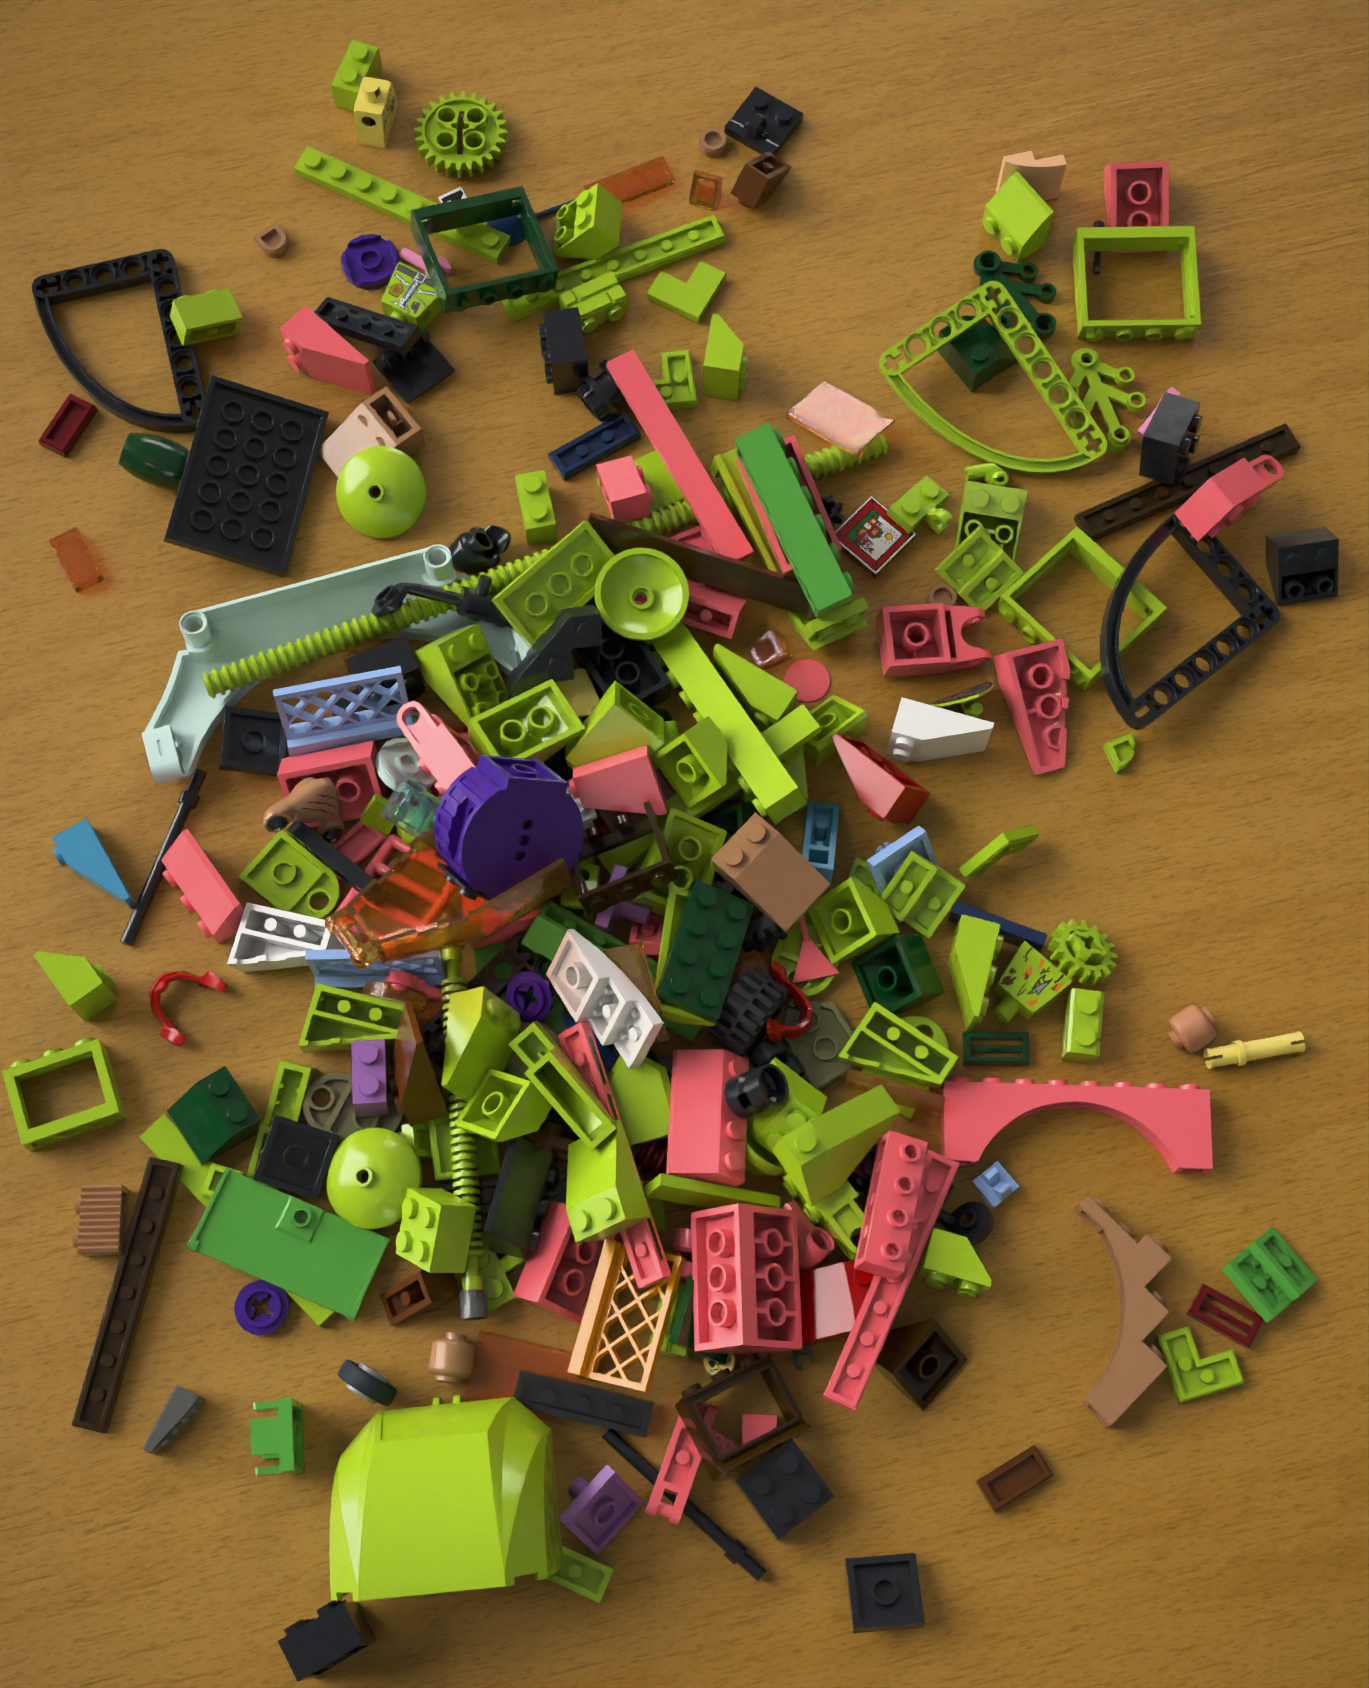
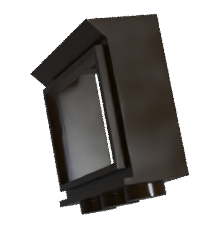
M649 801L643 803L648 816L647 819L632 824L628 815L621 814L615 819L619 830L603 837L595 826L586 829L585 833L589 842L582 845L570 875L578 900L588 916L593 913L603 912L609 907L625 900L635 899L640 894L655 888L665 887L670 882L679 879L659 819ZM654 833L663 861L588 890L580 862Z
M758 1353L751 1355L740 1362L742 1368L732 1373L729 1368H726L711 1376L712 1383L701 1387L700 1383H696L681 1392L683 1397L675 1404L713 1481L719 1479L726 1472L747 1464L764 1452L774 1450L785 1441L801 1436L811 1428L803 1419L771 1358V1353L762 1358L759 1357ZM761 1373L786 1423L721 1455L696 1405Z

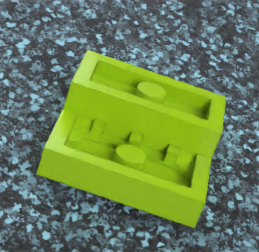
M980 526L935 568V571L956 590L970 607L980 608L984 611L1025 573Z
M911 850L880 898L887 903L893 917L901 922L904 921L930 939L966 887V884Z

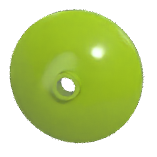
M373 446L357 452L344 464L337 480L336 498L340 512L355 530L369 537L391 538L406 532L419 520L426 504L427 489L421 469L410 456L392 447ZM375 486L379 487L381 491L380 496L377 498L372 495V489Z
M632 548L622 551L603 566L596 580L595 604L601 619L613 632L630 640L650 641L663 637L681 622L688 606L689 587L685 574L671 557L658 550ZM642 595L646 597L647 602L638 604L635 598Z
M366 1128L349 1135L334 1150L326 1173L325 1185L330 1204L341 1218L347 1220L355 1227L375 1230L386 1228L399 1222L403 1215L402 1203L406 1198L407 1187L421 1188L422 1167L416 1150L403 1136L388 1129ZM364 1171H367L369 1179L363 1183L361 1176Z

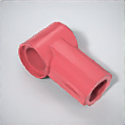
M795 1200L790 1201L780 1209L797 1211L799 1267L804 1271L817 1269L834 1250L835 1241L826 1230L815 1227Z

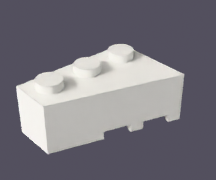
M246 902L227 965L243 973L308 966L305 960V950L343 949L348 931L331 921Z

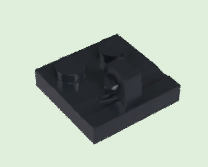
M755 87L725 125L724 132L761 155L769 151L776 156L803 121V113L760 88Z
M225 706L223 710L219 770L277 776L281 760L285 758L286 736L279 713Z
M275 1115L253 1180L317 1200L339 1135Z
M915 1553L846 1558L845 1567L853 1633L924 1628L925 1620Z

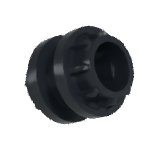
M603 360L599 364L602 373L593 379L589 374L581 378L583 384L578 388L577 392L581 401L598 421H604L608 417L613 420L619 416L616 407L624 401L628 404L606 367L607 360Z

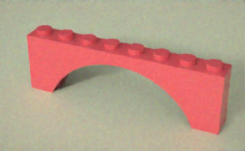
M957 1076L950 1077L949 1081H944L941 1086V1155L959 1163V1167H974L986 1146L996 1135L1014 1122L1031 1114L1046 1110L1075 1108L1095 1111L1114 1117L1137 1130L1159 1151L1172 1174L1206 1175L1213 1169L1210 1090L1200 1089L1197 1084H1183L1179 1086V1089L1167 1088V1085L1164 1083H1150L1144 1088L1134 1087V1084L1131 1082H1116L1113 1086H1101V1083L1098 1081H1083L1081 1085H1068L1066 1080H1050L1048 1084H1035L1033 1079H1017L1015 1083H1002L1000 1078H983L982 1082H969V1078Z

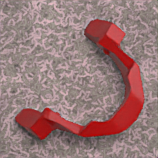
M772 960L774 979L787 988L789 994L793 996V1004L801 1012L800 1024L795 1026H784L769 1018L766 1030L770 1041L781 1042V1037L794 1040L810 1029L813 1019L812 1006L806 995L788 980L785 967L781 963Z
M186 971L163 973L152 983L149 990L151 1012L163 1025L159 1035L171 1044L181 1047L185 1042V1037L177 1030L173 1022L168 1021L164 1015L160 1004L161 994L166 991L171 982L181 979L193 980L200 987L205 989L211 987L223 992L228 986L227 983L211 971H207L201 977Z

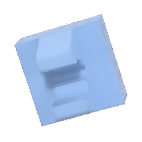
M998 1161L971 1183L992 1209L1019 1187Z

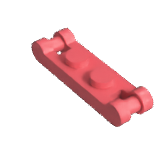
M698 1404L696 1406L710 1432L718 1407L712 1404H708V1406ZM680 1415L678 1416L645 1510V1514L653 1517L658 1514L668 1518V1522L678 1526L701 1460V1456ZM664 1491L676 1496L674 1505L661 1501Z

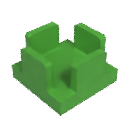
M293 1398L253 1403V1410L258 1413L278 1411V1415L273 1418L252 1419L250 1421L251 1454L254 1456L262 1455V1458L265 1460L279 1458L280 1461L279 1466L255 1468V1475L263 1477L305 1474L302 1403Z

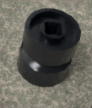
M768 1037L754 1046L747 1054L754 1068L770 1063L776 1057L800 1077L807 1073L799 1058L790 1055L792 1047L784 1037H781V1042L770 1041Z
M767 1063L749 1072L747 1071L730 1078L725 1084V1100L729 1109L736 1116L746 1119L784 1104L789 1094L788 1082L779 1067Z

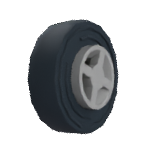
M346 1360L337 1374L347 1383L346 1387L373 1404L378 1402L384 1406H389L398 1392L396 1388L388 1383L389 1379L363 1362L357 1364L351 1360Z

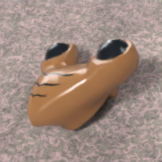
M309 777L299 782L290 795L270 806L263 814L262 824L266 830L278 833L285 829L292 819L305 823L319 821L318 834L328 843L337 841L344 834L345 825L339 814L338 792L331 779L328 777L320 779Z

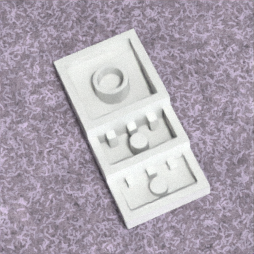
M574 929L567 930L546 973L547 977L576 1023L590 1022L591 1028L602 1046L614 1044L629 1069L640 1067L664 1022L646 997L621 969Z

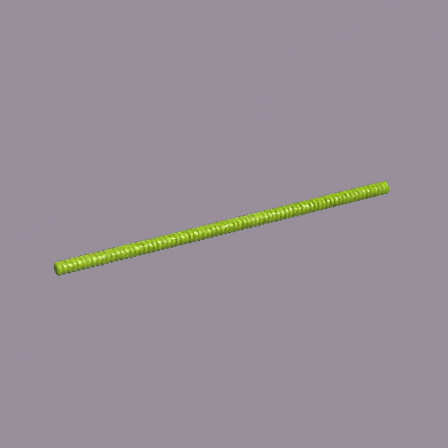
M876 429L873 431V434L868 432L865 433L864 437L862 435L857 436L856 440L853 438L848 439L847 443L843 441L839 443V446L836 444L832 445L830 450L826 447L822 449V452L815 451L813 456L807 454L804 459L813 480H817L819 475L825 477L828 472L830 474L836 473V469L842 471L845 466L847 468L853 467V463L858 465L861 464L862 460L864 462L869 461L870 457L875 459L878 458L879 454L882 456L886 455L888 444L883 432ZM724 485L719 486L718 492L729 510L732 511V507L736 508L727 487ZM683 499V503L677 501L675 506L668 504L666 509L662 507L657 508V512L650 511V516L626 522V524L662 535V532L666 534L671 533V529L679 530L681 525L685 528L688 527L689 523L696 524L697 518L686 500ZM542 550V554L538 552L533 553L531 558L529 555L524 556L522 561L516 559L514 564L508 562L506 567H502V565L497 566L495 571L492 568L488 569L486 574L480 572L478 577L472 575L470 580L461 579L459 584L455 581L452 582L450 587L444 585L442 590L460 594L462 586L476 589L480 575H486L492 578L489 592L499 594L548 550ZM415 596L416 599L414 600L408 598L406 599L407 602L403 603L394 613H388L381 618H376L371 612L370 616L367 617L365 614L361 615V619L353 618L351 623L344 621L340 627L336 624L333 625L331 630L325 628L323 633H319V631L314 632L315 636L310 637L308 634L304 640L297 638L293 644L289 641L287 646L282 647V645H278L276 650L268 649V653L264 654L261 651L257 657L250 655V659L246 661L242 658L240 663L231 662L229 667H226V665L221 666V670L217 671L214 668L210 674L203 672L202 679L209 697L211 696L214 699L216 694L221 693V695H225V691L230 690L233 692L235 687L238 686L242 689L246 683L253 685L254 680L258 679L261 682L263 677L272 678V674L277 673V675L282 674L281 671L285 669L287 672L291 671L290 667L293 666L299 668L301 663L308 665L312 659L315 662L319 661L318 657L323 656L327 658L329 653L335 655L337 650L346 651L348 646H351V648L356 647V643L363 645L367 639L371 642L374 641L376 636L382 638L384 633L388 635L393 634L392 630L396 629L399 632L403 626L410 628L412 623H415V625L420 624V620L426 622L429 621L431 616L437 618L439 613L445 615L447 610L451 609L454 612L457 606Z

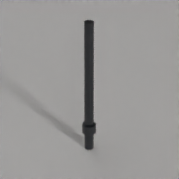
M197 768L194 770L187 789L182 790L177 801L180 805L120 939V942L124 945L132 947L161 881L162 873L166 869L161 859L181 834L191 809H195L200 799L198 793L207 775L203 770Z
M608 1429L602 1439L654 1486L659 1471L616 1431ZM664 1491L663 1495L674 1504L676 1496ZM687 1498L683 1513L726 1552L724 1556L734 1565L737 1562L755 1580L759 1581L767 1570L746 1552L748 1548L738 1539L734 1541Z

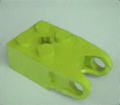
M784 1169L782 1174L784 1182L781 1185L789 1197L793 1200L797 1197L804 1206L802 1211L814 1226L818 1224L820 1228L826 1230L833 1237L835 1246L844 1257L850 1261L855 1260L858 1247L852 1243L851 1237L860 1236L864 1213L856 1204L859 1194L846 1180L838 1191L810 1207Z

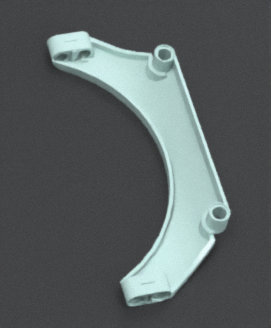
M437 544L185 613L179 621V627L187 650L178 651L165 692L147 728L142 732L150 770L156 786L190 777L194 773L205 745L223 719L225 706L233 707L247 692L260 683L257 679L253 681V685L246 683L242 689L238 686L235 687V691L227 690L225 695L219 693L216 694V698L212 699L211 696L209 697L202 679L203 672L210 674L214 668L218 671L222 669L221 666L226 665V667L231 666V662L240 663L242 658L246 661L250 659V655L257 657L261 651L265 654L268 653L270 648L273 650L278 649V645H282V647L287 646L289 641L293 644L297 638L304 640L308 634L312 637L315 636L314 632L319 631V633H323L325 628L331 630L333 625L336 624L340 627L344 621L351 623V619L356 618L359 620L361 615L370 616L376 596L389 585L416 583L443 589L444 585L450 587L452 582L456 581L459 584L461 579L470 580V577L465 573L456 575L450 550L444 545ZM407 594L406 597L403 599V603H406V599L408 598L414 600L416 599V597L414 595ZM451 609L447 610L445 615L439 613L437 618L429 617V621L420 620L418 625L412 623L410 628L403 626L399 632L395 629L392 630L393 634L388 635L384 633L382 638L374 637V639H398L406 636L410 640L433 642L453 630L479 623L498 669L506 675H509L514 667L517 668L530 649L514 628H501L493 623L481 620L479 622L473 621L468 617L458 615L457 611L452 612Z

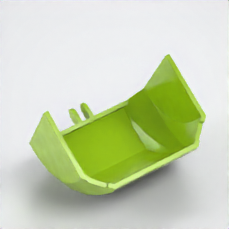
M462 1395L453 1396V1403L445 1404L442 1397L433 1398L431 1406L377 1411L343 1451L335 1471L330 1513L331 1600H341L343 1596L352 1593L353 1601H365L507 1587L515 1585L514 1577L534 1574L535 1580L551 1577L563 1567L551 1428L515 1397L464 1402Z

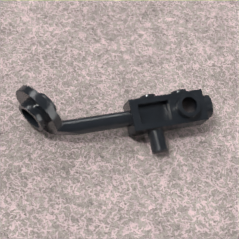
M480 575L476 589L462 586L460 594L416 583L389 585L376 596L375 604L371 610V613L376 618H381L388 613H394L401 607L406 595L410 594L457 606L456 611L458 615L468 617L473 621L479 622L481 620L493 623L501 628H513L491 601L497 594L489 592L492 578L486 575Z
M868 1153L847 1178L855 1191L864 1192L866 1197H868L875 1157ZM976 1201L960 1205L952 1214L940 1209L936 1219L938 1223L948 1228V1232L967 1237L972 1246L984 1241L991 1233L994 1225L992 1212L986 1205Z

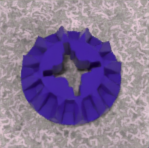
M529 970L520 972L508 984L506 991L507 1004L520 1013V1021L529 1023L539 1022L547 1018L549 1011L554 1008L551 1003L555 994L550 991L548 986L550 981L544 980L541 977V973L530 972ZM534 990L533 996L538 1001L529 1003L530 997L525 992Z
M263 1280L254 1281L246 1285L238 1294L234 1305V1313L239 1325L245 1331L258 1336L274 1333L281 1325L285 1324V1319L290 1311L288 1296L284 1290ZM254 1299L256 1302L263 1303L266 1299H269L268 1308L273 1313V1316L262 1313L259 1317H256L257 1308L250 1301Z

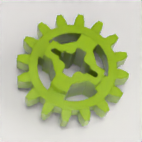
M1070 919L1067 924L1061 922L1049 937L1051 942L1047 946L1048 950L1054 952L1050 960L1059 962L1057 970L1062 971L1065 969L1068 972L1067 978L1071 979L1073 976H1076L1080 984H1083L1087 979L1091 985H1095L1098 980L1104 982L1115 969L1116 964L1114 962L1118 955L1111 952L1115 945L1105 941L1108 935L1106 933L1100 935L1097 932L1096 925L1088 928L1084 920L1079 925H1077L1074 919Z

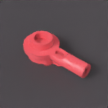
M390 970L389 977H385L384 983L389 986L388 991L392 993L408 995V991H414L423 994L427 998L442 1002V988L425 984L426 981L418 979V976L403 971Z

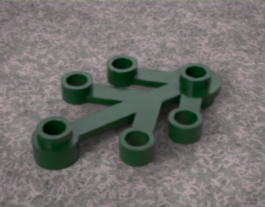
M991 250L983 251L974 259L973 270L980 277L979 287L989 281L1000 282L1007 289L1025 318L1031 323V327L1039 339L1050 338L1056 327L1055 318L1049 313H1038L1023 295L1035 296L1041 303L1049 304L1055 298V286L1050 283L1042 285L1032 284L1038 273V268L1033 263L1003 262L1000 256ZM984 265H989L992 268H986ZM1024 271H1031L1033 274L1027 275ZM1004 274L1019 275L1022 282L1010 281ZM988 289V294L985 298L987 301L992 300V297L989 295L990 289ZM1048 291L1051 295L1046 296L1042 292ZM998 302L997 314L1002 308L1009 306L1007 302L1002 306ZM1009 313L1001 317V321L1006 324L1004 327L1009 329L1011 323L1008 316ZM992 323L993 329L999 334V332ZM1039 327H1044L1047 330H1040Z

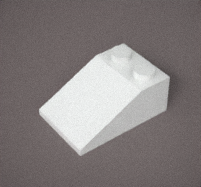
M902 697L886 754L892 755L895 760L900 762H921L985 751L994 723Z

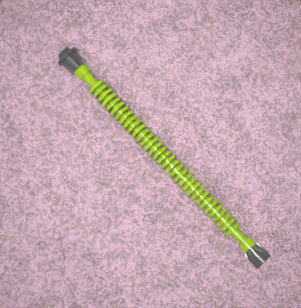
M457 915L443 916L439 922L434 924V930L438 932L439 950H442L443 963L447 966V978L441 980V986L443 987L441 989L443 995L442 1003L444 1004L442 1010L445 1012L443 1013V1019L446 1020L443 1022L445 1037L447 1033L450 994L468 990L466 987L467 979L460 977V963L463 961L462 949H465L464 930L467 929V923L460 920V916ZM447 1090V1094L450 1095L448 1103L451 1104L448 1106V1111L452 1112L449 1114V1120L452 1121L449 1123V1128L454 1129L450 1131V1137L453 1138L450 1140V1145L455 1146L451 1148V1154L455 1155L451 1157V1162L455 1163L452 1165V1171L457 1172L452 1174V1179L456 1181L453 1183V1188L460 1189L454 1191L453 1194L473 1205L481 1204V1198L477 1196H480L481 1193L480 1189H475L480 1187V1181L475 1180L480 1178L479 1172L476 1171L479 1169V1164L473 1163L478 1161V1155L474 1154L478 1152V1147L474 1146L477 1144V1138L473 1137L477 1134L460 1129L454 1125L468 1103ZM481 1206L476 1207L475 1214L482 1212ZM475 1215L465 1277L462 1278L463 1291L459 1292L461 1320L464 1321L488 1318L487 1290H483L482 1276H479L478 1258L484 1256V1250H477L484 1247L483 1241H477L483 1239V1233L477 1232L483 1230V1225L478 1223L482 1221L481 1215Z

